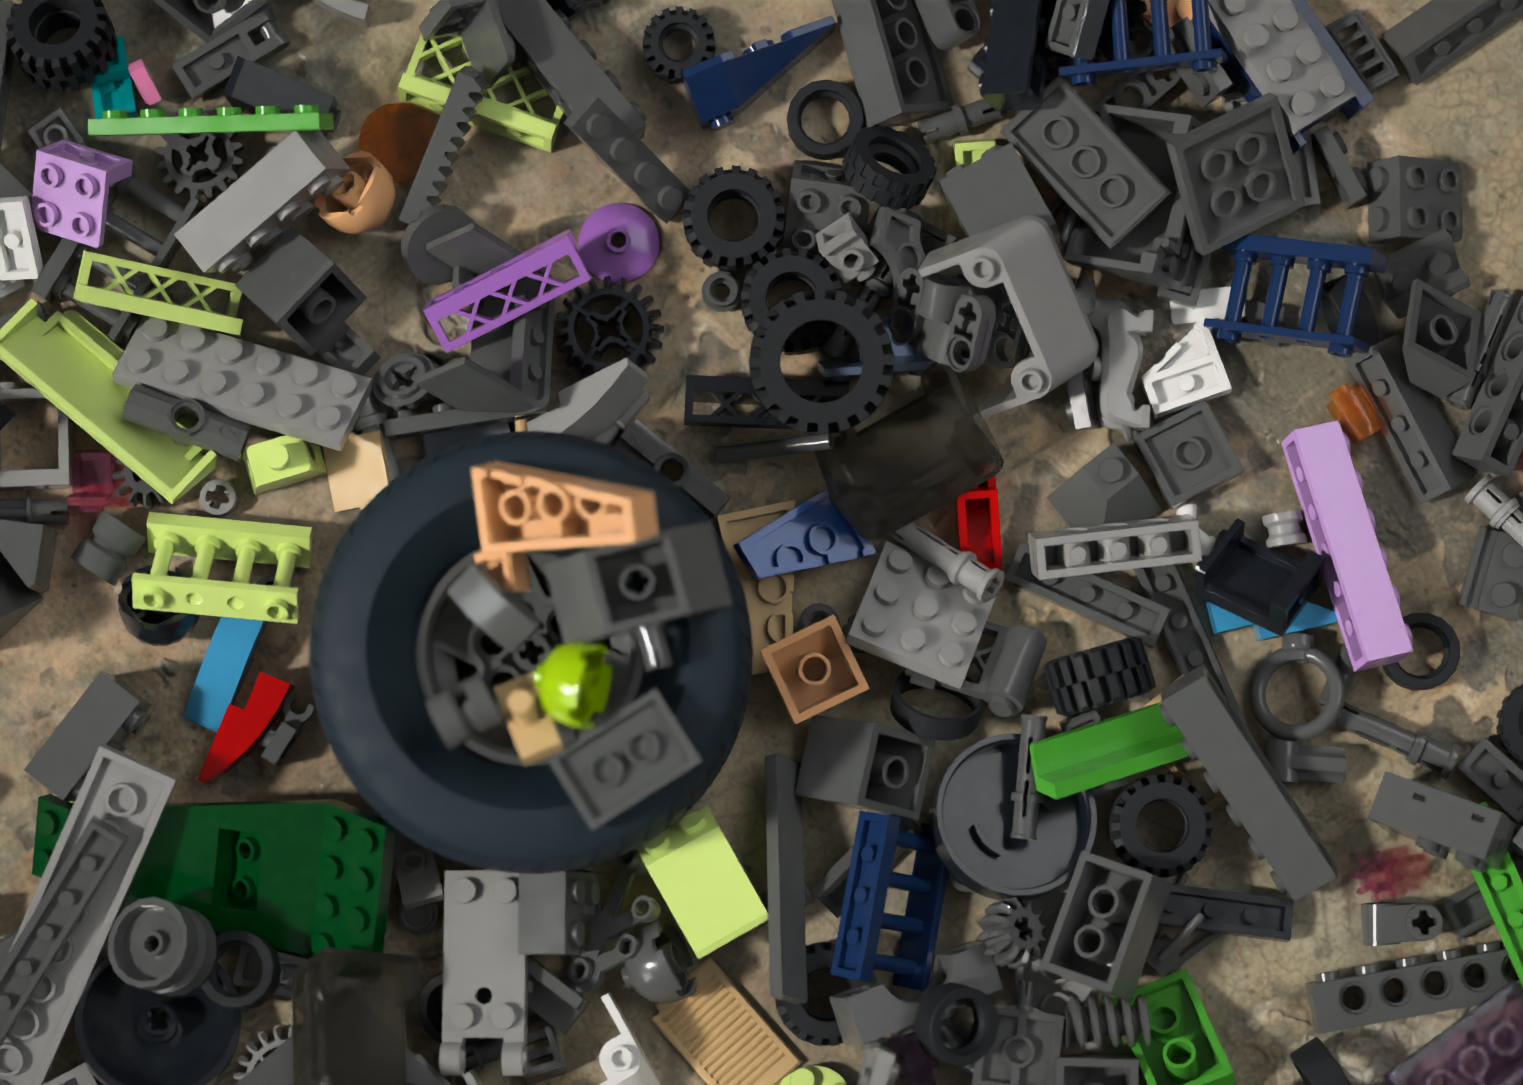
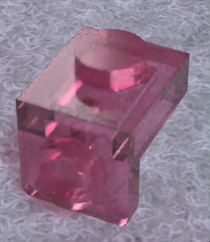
M73 450L70 453L73 486L72 493L67 496V505H79L82 512L104 510V505H108L117 498L116 480L112 478V473L115 472V456L108 450Z

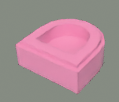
M140 58L130 63L128 70L145 103L150 106L162 100L143 59Z

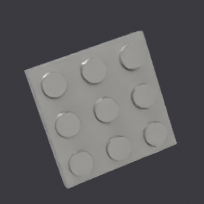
M886 541L845 643L960 689L996 595L989 602L983 603L977 599L975 592L964 585H954L951 583L947 573L935 564H932L915 552Z

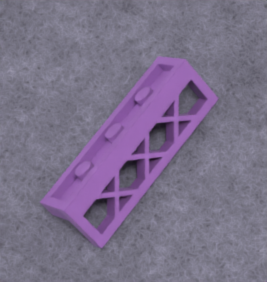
M568 229L426 302L423 312L445 352L448 353L591 280L592 277L576 249L577 241L571 230ZM569 254L579 275L567 281L550 277L549 273L553 262ZM547 265L544 275L535 272ZM525 276L542 281L538 296L530 300L512 295L516 281ZM546 283L556 285L544 292ZM511 284L508 293L499 291L501 288ZM488 295L505 299L506 302L502 314L495 318L477 314L480 299ZM510 301L520 304L508 310ZM474 303L472 312L462 309ZM453 313L470 318L466 332L450 340L440 322L441 319ZM474 320L483 322V324L471 329Z

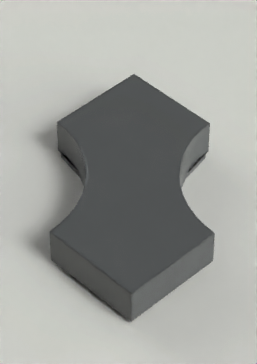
M886 206L879 207L869 246L876 249L885 258L890 267L893 277L892 298L894 299L901 273L910 267H920L926 255L920 241V220Z

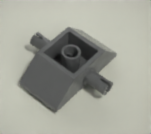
M711 522L659 531V535L638 542L608 544L544 565L564 644L573 641L595 642L633 632V635L638 634L646 671L658 669L654 651H658L662 668L673 665L663 627L667 626L666 623L733 606ZM639 573L642 579H650V585L645 586L644 593L636 595L634 590H626V584L632 582L631 575Z

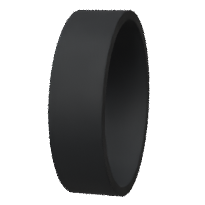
M905 671L897 677L890 702V710L894 719L906 730L924 738L949 741L964 738L973 733L977 728L983 700L935 685L934 689L951 693L962 699L973 712L957 718L930 716L911 707L901 696V694L909 690L925 687L910 683L911 677L905 675ZM965 677L964 679L966 681L973 682L968 677Z

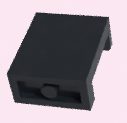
M1237 518L1228 530H1221L1215 540L1211 553L1208 556L1203 555L1202 561L1197 562L1193 576L1197 578L1195 596L1282 637L1321 585L1325 557L1310 550L1300 563L1244 536L1245 522Z

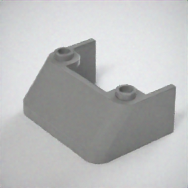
M1033 215L1023 216L930 251L918 271L921 278L960 264L965 278L974 286L987 288L1003 282L1034 354L1015 365L1011 374L1010 384L989 391L980 409L982 418L1041 398L1088 368L1094 362L1099 349L1097 338L1048 224L1040 217Z

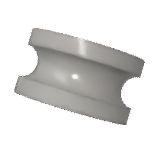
M214 479L208 481L203 486L200 492V502L208 513L217 517H225L236 510L239 504V494L231 483L223 479ZM220 487H225L224 493L230 495V500L228 503H221L219 509H214L212 506L215 502L209 501L210 493H217Z

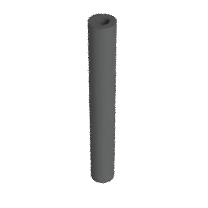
M817 434L722 446L716 448V459L719 463L829 450L834 448L835 441L833 434Z

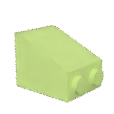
M708 806L687 814L681 821L667 828L665 832H662L649 842H642L641 847L637 848L648 872L698 959L768 920L767 910Z

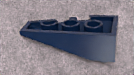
M831 15L791 29L781 35V42L776 44L773 43V40L763 39L754 42L741 56L735 57L731 50L682 70L683 85L702 130L712 127L713 131H717L733 124L735 116L741 114L835 31L833 16Z

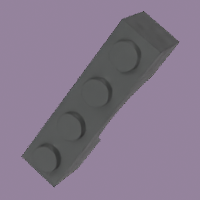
M968 941L936 954L934 957L933 974L928 985L918 996L909 1001L899 1000L883 984L863 983L829 997L843 1043L845 1045H858L861 1047V1050H868L883 1045L885 1043L884 1037L895 1032L897 1036L915 1032V1019L919 1005L926 994L939 985L951 982L979 989L988 997L989 994L1003 989L993 955H983L987 947L985 941ZM956 1000L947 1007L941 1020L954 1016L956 1014L954 1008L964 1004L967 1007H971L970 1004L964 1000Z

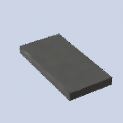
M1059 75L1044 89L1041 109L1022 110L1000 131L1111 250L1171 195V192Z

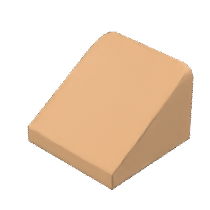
M527 550L474 554L475 563L482 562L507 594L531 591Z

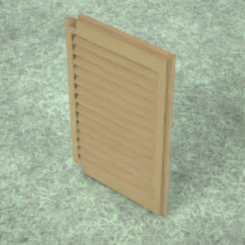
M711 957L688 976L689 980L697 977V991L695 994L674 1003L655 1005L660 1012L653 1015L651 1021L707 1085H777L802 1063V1060Z

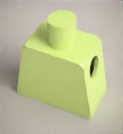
M284 435L248 446L244 449L243 459L254 495L327 474L321 445Z

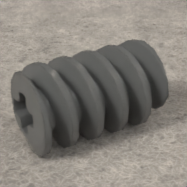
M1087 995L1083 1007L1080 1006L1077 996H1070L1064 1009L1065 1048H1069L1072 1036L1077 1037L1081 1048H1085L1089 1036H1093L1097 1048H1102L1105 1036H1110L1114 1048L1119 1047L1123 1035H1126L1130 1047H1135L1139 1035H1143L1147 1047L1150 1046V1012L1143 995H1136L1133 1006L1130 1005L1128 1000L1118 998L1116 1007H1114L1109 995H1103L1099 1007L1092 995Z

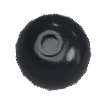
M152 565L137 569L133 573L150 574ZM175 567V572L168 570L167 576L191 578L192 576L184 569ZM133 573L125 578L122 583V591L118 594V606L121 620L126 630L132 636L145 644L167 646L180 642L191 633L200 615L134 609L132 595Z

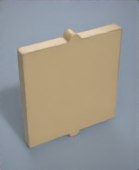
M382 430L359 435L351 432L342 451L322 446L334 512L355 508L362 510L381 489L392 481Z

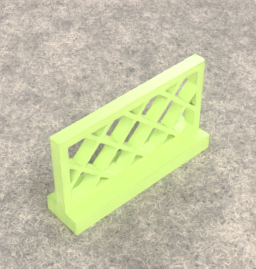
M420 34L407 71L403 73L398 85L400 102L441 115L455 81L454 77L457 76L458 71L464 66L472 68L469 61L450 70L442 55V52L462 44L466 52L460 34H457L458 37L440 45H437L435 39L424 41L422 34ZM429 41L432 48L425 51ZM435 55L444 73L433 78L416 74L420 62ZM510 65L507 69V75L500 77L492 88L484 89L480 93L481 95L487 93L489 98L483 97V100L476 107H473L477 111V115L467 123L482 130L551 153L564 113L555 103L556 110L552 120L536 115L530 103L549 94L543 88L526 96L518 78L531 72L526 66L513 71ZM448 80L449 83H450V85L445 84V83H442V82ZM512 81L520 99L509 104L498 102L492 90ZM525 106L527 111H524L519 108Z

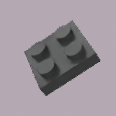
M1206 400L1133 436L1135 446L1171 510L1244 472V468Z

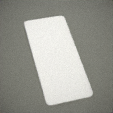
M1231 286L1201 289L1195 309L1170 302L1172 324L1194 323L1202 318L1224 320Z

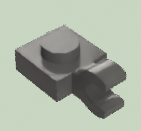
M290 693L283 702L285 721H282L279 728L272 725L261 742V746L265 748L261 757L277 766H280L299 736L301 728L306 721L313 717L316 709L314 705L309 704L304 713L295 714L292 710V705L297 695L294 693Z

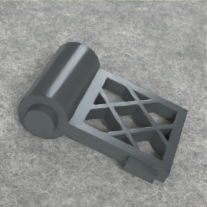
M986 621L982 634L995 637L996 640L994 645L981 651L975 650L970 665L975 663L982 675L979 684L964 680L960 689L905 668V675L911 677L910 683L934 690L935 685L984 700L992 713L1001 717H1009L1019 714L1023 709L1046 648L1047 640L1042 633L1029 626L1015 625L1007 628ZM988 658V661L985 665L983 660Z

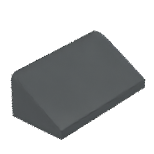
M1057 0L1044 47L1074 58L1092 60L1110 0Z

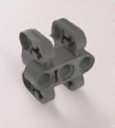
M960 265L946 268L943 273H933L922 278L918 271L920 267H910L901 273L889 320L890 332L897 342L907 343L916 348L926 358L948 365L957 372L976 370L983 362L985 364L989 363L998 369L1014 368L1019 361L1028 358L1031 347L1003 282L987 288L974 286L965 278ZM908 314L911 315L914 323L911 334L907 332L905 327V319ZM1007 339L1013 345V356L1010 360L1007 359L1004 353V345ZM961 350L971 352L968 363L964 362Z

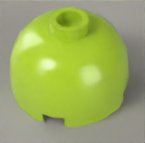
M588 641L569 642L556 647L547 656L545 662L537 666L534 675V686L538 688V696L544 711L557 722L582 730L593 728L596 722L589 720L594 712H603L612 679V665L605 664L603 654L610 655V652L604 645Z

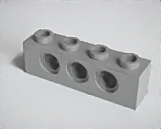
M1190 514L1028 532L1031 573L1039 580L1202 561L1199 520Z

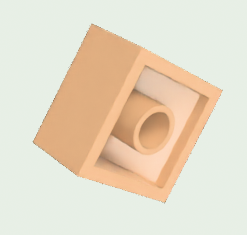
M834 614L759 650L791 722L795 725L870 689L850 646L845 643L846 638Z

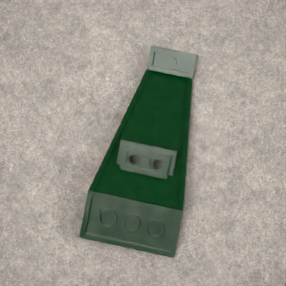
M52 794L38 797L32 874L40 878L44 874L74 803L63 801ZM336 799L167 804L123 904L129 906L139 899L157 897L199 911L211 923L215 931L222 933L231 930L250 931L269 941L274 948L309 957L367 983L380 980L397 828L393 827L384 818Z

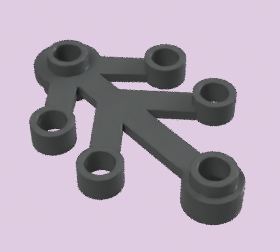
M637 849L617 857L620 870L604 907H602L600 899L599 903L595 905V915L589 921L592 935L587 947L584 941L583 945L580 946V955H571L572 959L566 968V981L576 992L585 994L597 990L605 980L606 971L627 960L634 959L641 947V941L638 937L624 934L618 938L614 949L602 954L608 940L643 922L651 923L660 914L658 901L643 895L634 900L632 909L619 915L634 878L643 877L649 873ZM583 868V869H578V870H576V871L594 873V872L589 871V870L584 869V868ZM595 874V881L599 884L598 876ZM646 904H649L648 912L643 915V908ZM630 942H632V944H633L632 949H631V951L627 954V953H626L627 946H628V944H629Z

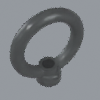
M1301 633L1285 634L1282 636V648L1267 656L1253 675L1249 691L1251 709L1261 727L1271 735L1287 741L1309 740L1324 733L1339 717L1345 701V682L1343 674L1333 658L1324 651L1315 648V636ZM1287 663H1311L1324 673L1328 681L1329 697L1325 708L1315 719L1305 724L1290 725L1281 722L1270 712L1266 703L1268 681L1278 668Z

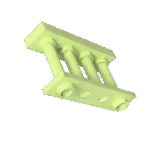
M149 512L146 523L148 553H155L150 574L133 573L134 609L298 624L299 592L298 588H291L290 584L294 567L310 568L312 527ZM172 555L196 557L191 578L167 576ZM213 559L237 561L232 582L208 580ZM253 563L278 565L273 586L249 584Z

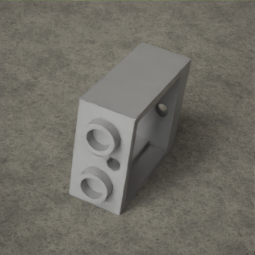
M0 382L1 402L49 401L35 388H22V383ZM57 408L59 469L2 471L0 430V491L75 489V422Z

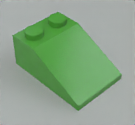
M1187 969L1135 989L1132 1000L1129 1003L1133 1006L1137 994H1141L1145 998L1150 1012V1046L1147 1047L1143 1035H1139L1135 1047H1130L1126 1035L1124 1036L1131 1053L1139 1059V1073L1144 1085H1236L1234 1072ZM1119 997L1111 998L1114 1007H1116Z

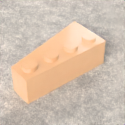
M500 461L471 468L482 553L634 543L659 535L654 491Z

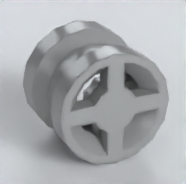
M1302 510L1285 511L1262 516L1263 525L1268 528L1269 533L1266 547L1275 549L1307 543L1306 534L1301 531L1300 522L1303 520Z

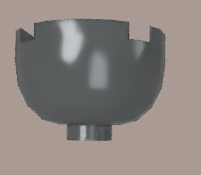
M664 918L645 926L633 935L641 941L640 950L634 959L625 961V966L621 968V974L626 986L630 990L636 989L641 997L656 1004L674 1003L692 996L697 991V977L688 979L687 967L692 966L693 961L686 944L673 925L664 927L666 922ZM630 942V943L628 944V946H627V949H626V953H627V954H628V953L631 951V949H632V946H633L632 942Z

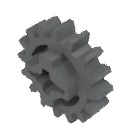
M203 112V116H210L208 113ZM202 133L199 137L192 139L185 138L190 134H162L161 137L167 142L166 147H156L155 152L159 156L164 157L165 160L157 163L156 166L160 172H169L163 179L167 186L178 183L175 193L180 197L189 190L190 198L194 197L198 200L200 194L205 193L207 198L213 201L215 197L214 190L219 188L224 192L228 188L225 184L228 180L235 182L239 179L238 175L234 172L235 167H245L244 160L236 157V154L245 150L241 142L232 143L238 133ZM221 140L224 142L227 151L226 163L219 158L217 152L221 145ZM205 151L209 159L206 163L200 160L196 163L192 155L195 152L202 154ZM175 152L179 153L183 160L180 174H178L174 163ZM216 176L210 181L198 183L201 177Z

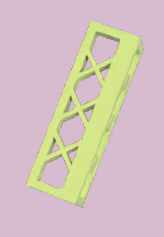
M83 251L73 299L84 303L239 336L243 319L236 317L242 293L235 286L236 283ZM92 261L107 264L116 279L102 288L87 285ZM116 266L129 270L121 275ZM138 271L147 273L155 286L142 296L133 295L125 282L126 279ZM155 275L168 277V279L160 283ZM177 280L186 281L194 296L180 305L172 303L164 290ZM194 283L207 287L199 292ZM120 284L125 293L111 289ZM217 288L231 291L226 314L212 312L203 297ZM159 293L164 301L151 299V297ZM198 301L203 309L189 306Z

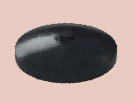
M107 956L94 968L76 1005L74 1018L75 1036L79 1052L86 1066L103 1085H211L225 1071L236 1052L241 1034L242 1013L241 1010L229 1009L211 1000L201 985L186 995L169 997L127 984L114 972ZM217 963L216 975L219 984L227 992L238 995L230 976Z

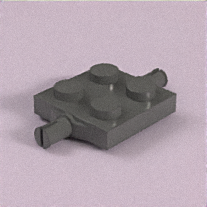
M1018 980L1016 1005L995 1006L999 1024L996 1040L989 1052L974 1063L971 1085H1054L1055 1056H1060L1065 1016L1044 1013L1032 1007L1036 982L1028 981L1026 997H1024L1026 981Z

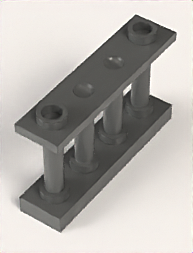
M117 152L114 153L116 156L126 158ZM134 164L132 165V172L135 169ZM132 173L130 177L115 182L114 186L109 187L105 227L154 255L155 258L151 265L168 268L182 245L174 234L202 211L204 206L199 200L192 197L186 208L136 180V175ZM119 193L122 195L128 193L176 221L175 226L164 243L114 214V208L111 206ZM62 238L31 291L50 304L53 303L56 297L60 299L64 296L113 325L107 336L114 342L121 345L125 338L130 340L141 321V318L138 317L139 314L126 311L121 312L117 309L73 299L76 285L72 283V278L69 275L77 262L81 264L83 251L102 253L92 246ZM92 261L91 266L116 279L107 264ZM116 266L121 275L129 270ZM135 273L125 280L128 287L134 291L133 295L142 296L155 287L147 273L143 277ZM155 275L158 281H160L162 276Z

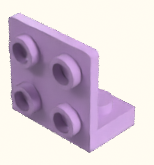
M64 139L36 151L31 205L35 229L95 248L102 246L104 243L109 187L114 186L115 182L132 175L133 160Z

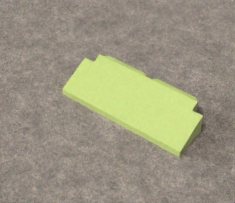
M31 298L0 329V359L171 504H174L215 469L217 454L212 450L203 456L202 454L206 449L195 445L181 446L175 443L168 435L122 419L125 403L132 388L115 384L112 373L124 351L77 311L67 310L62 314L57 310L44 322L37 316L38 303ZM185 416L178 419L176 423L181 428L189 429L198 422L192 417Z

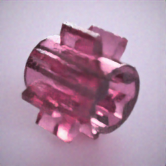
M1381 851L1374 852L1372 862H1368L1363 857H1358V863L1362 867L1359 873L1350 874L1351 878L1359 879L1361 885L1357 889L1356 894L1362 895L1367 891L1372 892L1371 898L1373 902H1379L1380 892H1385L1387 895L1395 897L1396 892L1392 888L1394 882L1404 880V876L1395 875L1393 870L1398 860L1395 858L1383 862ZM1376 865H1378L1379 872L1386 875L1385 881L1378 882L1377 888H1375V882L1368 880L1367 877L1368 872L1375 871Z

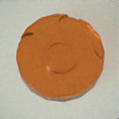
M401 102L382 105L368 115L360 129V151L369 152L377 158L391 174L394 183L403 184L414 181L436 125L426 111L412 103Z

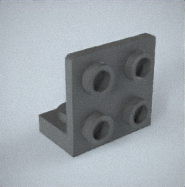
M795 160L782 249L791 248V251L799 252V249L808 250V254L814 257L817 254L825 258L818 250L815 234L848 212L866 235L871 201L867 200L861 193H857L853 189L854 187L845 179L846 175L842 172V166ZM848 254V255L844 258V260H845L846 258H848L849 256H851L852 254Z

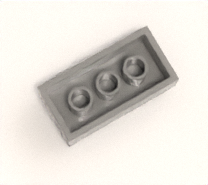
M295 130L174 235L203 273L220 272L223 274L231 271L238 273L254 260L251 254L263 245L264 248L269 247L282 237L284 232L281 229L291 220L297 222L307 216L314 208L311 203L321 194L328 196L335 192L344 183L341 177L351 169L321 131Z

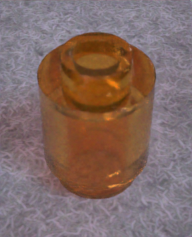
M1347 382L1328 394L1332 401L1325 406L1334 421L1339 420L1342 432L1347 434L1354 445L1382 429L1377 421L1380 416L1361 384L1353 388L1350 382Z

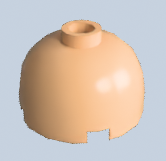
M364 151L351 153L342 158L351 169L341 177L344 183L328 196L321 194L314 200V205L320 210V213L317 214L326 223L338 231L356 235L371 231L384 224L391 214L396 197L395 183L391 174L371 153Z

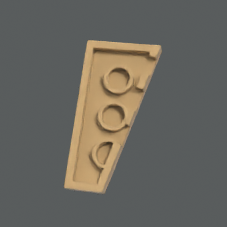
M796 500L715 517L718 534L733 560L746 597L752 636V676L769 673L759 650L793 634L792 593L794 592V575L792 572L753 581L733 545L795 508Z

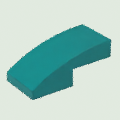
M123 35L116 36L117 47H114L116 53L114 61L106 62L109 69L104 75L98 72L95 75L97 81L91 84L96 119H102V111L127 110V118H139L133 80L128 70L129 59Z

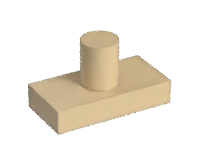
M533 672L493 688L524 766L565 750L552 717L544 711L540 702L538 688L534 686Z

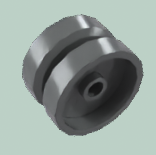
M157 897L143 898L125 907L114 921L108 938V957L114 972L127 984L169 997L186 995L198 988L210 974L216 958V936L211 923L199 911Z

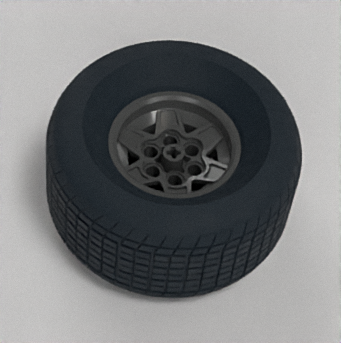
M546 431L505 432L474 438L447 447L426 457L390 481L356 516L340 539L338 546H336L317 593L311 621L312 627L310 628V677L315 706L319 712L318 717L338 763L342 765V770L353 786L357 788V791L370 806L377 810L378 814L418 844H424V847L440 855L448 856L450 859L500 872L531 874L534 871L536 874L560 872L561 870H578L588 868L589 865L596 866L641 847L642 842H649L674 825L705 794L725 764L744 720L751 686L752 636L745 593L733 560L723 540H721L720 535L712 525L733 606L666 623L667 626L663 627L673 665L664 668L661 667L658 651H654L658 669L646 671L638 634L633 635V632L610 638L612 649H609L610 655L603 654L604 663L612 665L610 692L603 712H594L589 721L596 722L594 725L596 726L656 688L702 762L595 830L591 831L546 758L524 766L509 728L499 725L485 733L475 730L472 732V740L449 750L428 711L425 700L444 690L451 693L457 692V684L461 682L457 658L476 666L477 671L474 675L478 673L481 675L503 718V712L493 689L495 678L502 673H510L515 679L530 672H533L535 675L537 666L540 663H544L547 656L556 647L564 644L563 637L556 635L552 628L553 621L557 617L553 599L544 595L537 578H547L544 565L585 550L605 546L592 545L527 550L531 591L518 594L525 603L533 606L535 616L542 626L517 652L511 653L504 648L500 654L495 656L486 654L482 646L487 634L466 615L447 593V590L469 566L475 563L474 554L482 553L472 467L500 461L654 491L659 531L710 522L693 500L668 477L646 462L611 445L581 436ZM639 573L631 575L632 582L626 584V590H634L636 595L644 593V587L650 585V579H642ZM533 642L537 648H544V654L538 656L539 663L532 665L529 659H522V654L528 651L527 645ZM553 719L563 746L588 731L569 727Z

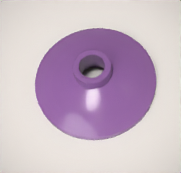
M626 203L608 204L595 210L584 222L579 235L580 255L588 270L601 280H604L605 276H610L612 283L619 284L621 278H626L629 283L644 276L654 265L659 252V234L653 220L640 208ZM616 234H622L627 239L626 244L621 248H616L611 244V239Z

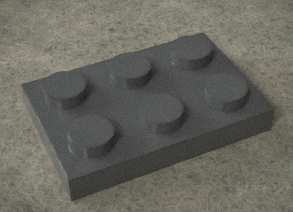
M656 688L564 745L565 750L546 757L591 831L702 762Z

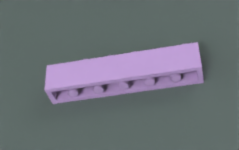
M1339 420L1295 429L1281 442L1315 551L1325 557L1323 576L1353 670L1358 672L1399 662L1413 651V636L1410 627L1404 623L1399 608V592L1390 581L1387 571V555L1383 547L1379 546L1374 531L1375 518L1372 511L1367 508L1362 494L1363 481L1360 473L1354 469L1350 457L1351 445L1349 438L1345 432H1342Z

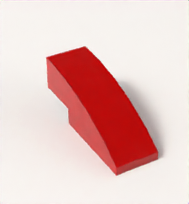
M992 443L951 446L959 551H971L976 554L979 562L990 569L998 568L1003 570L994 446Z
M260 672L245 709L232 704L228 705L198 780L208 784L213 783L251 753L283 711L284 699L292 693L295 686Z

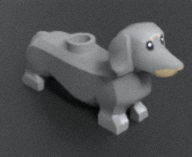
M1082 268L1075 289L1092 329L1097 335L1099 345L1097 356L1089 366L1090 381H1096L1098 419L1101 425L1106 428L1122 431L1126 442L1132 441L1134 436L1132 431L1142 432L1144 429L1150 428V405H1141L1139 408H1135V398L1132 391L1143 357V344L1140 336H1146V332L1153 331V310H1143L1139 314H1135L1122 301L1097 298L1094 275L1090 270Z

